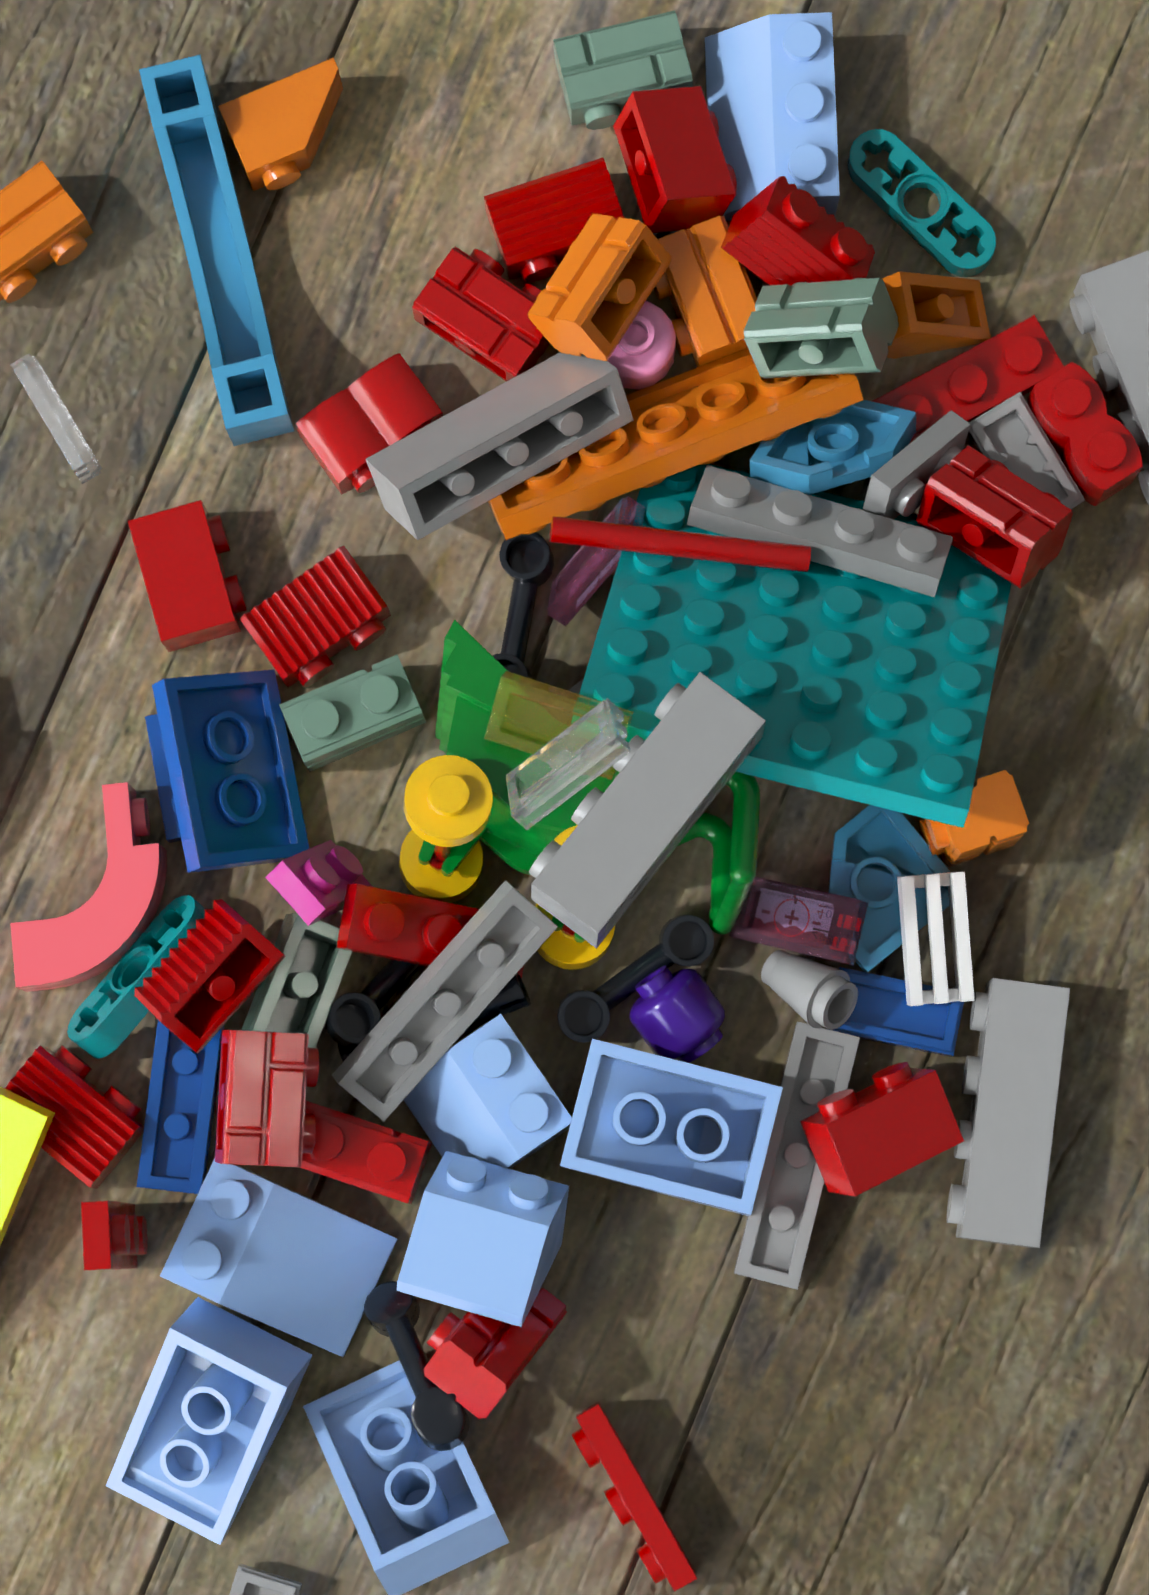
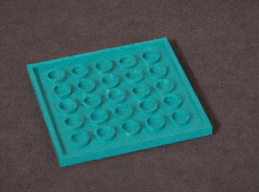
M711 464L697 465L666 477L658 485L640 488L630 525L639 526L645 509L643 527L724 536L687 525L691 504L705 468L709 465L750 477V474ZM822 491L811 494L818 498L858 509H863L865 502ZM900 514L897 518L894 519L914 526L923 527L917 523L916 514H911L908 517H904ZM953 545L950 546L935 597L810 561L808 572L622 551L575 706L570 731L626 745L636 735L646 740L661 721L654 714L668 692L677 683L687 688L698 673L701 672L766 720L761 740L736 772L963 828L972 797L1011 582Z

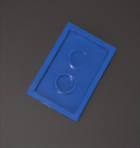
M275 669L166 678L153 684L154 699L188 873L281 862L284 859L310 849L284 715L279 706L281 699Z

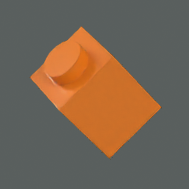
M334 57L218 106L226 130L253 191L265 186L267 190L284 188L300 178V171L311 167L343 90L339 69Z
M902 271L882 278L898 316L899 324L892 345L888 346L887 358L896 359L977 345L991 338L980 280Z

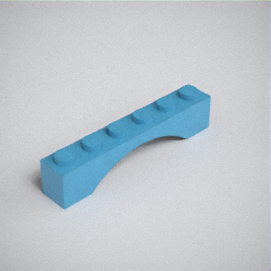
M201 55L139 69L153 130L191 272L211 370L226 431L234 446L294 432L216 106Z

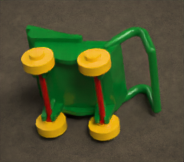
M456 620L453 621L444 639L435 738L440 740L439 750L445 752L446 755L433 757L423 762L413 771L408 779L404 794V812L412 830L407 834L402 843L399 860L403 882L415 896L448 903L459 901L467 896L480 879L483 851L479 840L486 844L510 867L521 873L529 874V870L537 857L552 840L562 846L578 826L571 818L586 795L595 787L604 793L619 774L613 768L614 761L584 747L586 743L585 734L570 731V724L557 719ZM735 772L725 784L730 787L734 795L732 829L721 818L703 812L677 845L680 846L695 838H704L713 847L709 926L713 932L720 935L727 934L733 929L755 879L757 870L760 788L755 776ZM536 904V907L558 926L537 950L547 962L562 969L577 970L595 964L605 955L610 947L615 926L596 949Z

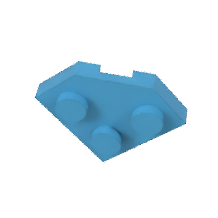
M863 399V401L843 408L841 412L834 416L814 419L786 430L782 435L773 440L762 441L750 459V478L797 490L808 495L869 478L908 446L916 433V412Z
M873 805L867 806L835 832L828 891L830 895L869 903L855 957L856 963L866 973L902 945L897 876L950 872L936 854H931L929 845L901 812ZM940 886L942 912L950 906L948 886ZM915 888L918 931L928 924L925 888ZM863 905L859 906L860 910L863 909ZM827 907V909L836 911L835 908Z

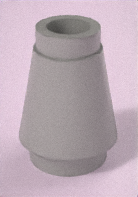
M784 950L773 952L763 965L761 972L763 983L770 986L811 1027L836 1029L843 1025L854 1011L858 999V989L855 984L850 982L847 972L795 954H789Z

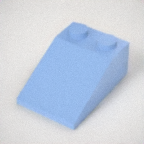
M592 1039L560 1167L750 1216L783 1087Z
M214 1158L160 1277L220 1305L344 1357L365 1312L364 1303L366 1297L376 1288L398 1239L239 1165L217 1163Z
M197 1297L169 1329L106 1486L221 1545L292 1405L312 1354Z
M400 1360L303 1406L374 1572L388 1595H402L510 1543L464 1442L451 1450L438 1451L425 1445L419 1437L411 1418L412 1404L416 1397Z

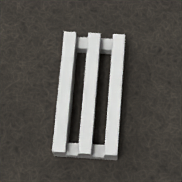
M965 872L897 876L907 1005L919 1006L932 1003L943 1004L956 1001H975ZM940 886H948L956 988H948ZM915 888H925L933 990H922Z

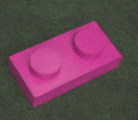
M332 840L282 860L265 877L308 926L343 910L347 884H362L373 887L362 875L363 868L359 860L348 849L335 845Z

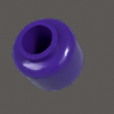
M665 965L650 973L635 986L640 997L630 1010V1020L655 1055L690 1063L705 1054L722 1039L723 1033L719 1028L725 1019L724 1007L696 970L681 969L671 973Z

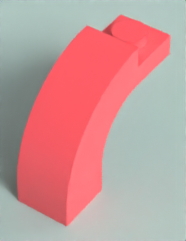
M128 782L102 785L108 858L105 874L93 896L81 907L64 916L10 923L16 988L25 992L49 990L71 986L93 978L115 965L151 924L161 902L165 886L167 850L159 843L141 845L140 836L150 835L148 804L146 798L136 797V790Z

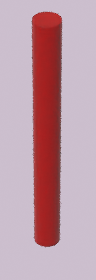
M555 516L552 517L550 542L803 572H808L810 566L811 546Z

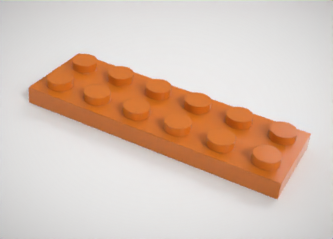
M746 348L626 395L633 421L489 500L488 503L506 540L521 534H532L542 530L547 524L551 523L553 516L567 517L580 511L597 509L608 500L638 488L658 485L666 477L697 465L714 463L726 454L758 441L773 440L782 435L786 430L814 419L834 416L841 412L843 408L863 401L860 385L854 373L763 378L760 377L749 349Z

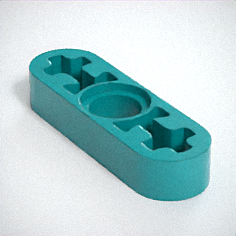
M872 129L859 135L851 146L848 158V172L852 181L948 272L959 277H971L984 271L989 265L996 248V236L992 226L896 135L883 129ZM868 150L874 155L882 150L887 151L890 154L887 167L898 179L902 176L904 169H908L912 173L899 183L894 195H890L887 192L891 188L893 179L883 169L877 167L871 172L864 169L867 157L864 151ZM915 188H926L937 196L939 210L929 218L920 219L913 217L905 209L903 201L905 195ZM949 211L957 215L953 218L950 226L955 233L963 239L970 237L972 234L980 239L976 249L979 254L978 257L969 252L965 253L961 258L955 255L953 251L957 241L945 228L941 231L939 238L931 234L944 223Z
M183 895L171 901L75 1011L68 1025V1037L96 1059L106 1057L115 1051L149 1012L135 997V987L143 986L144 977H152V968L161 967V958L170 957V948H178V939L187 938V929L196 928V919L204 918L206 908L190 895Z

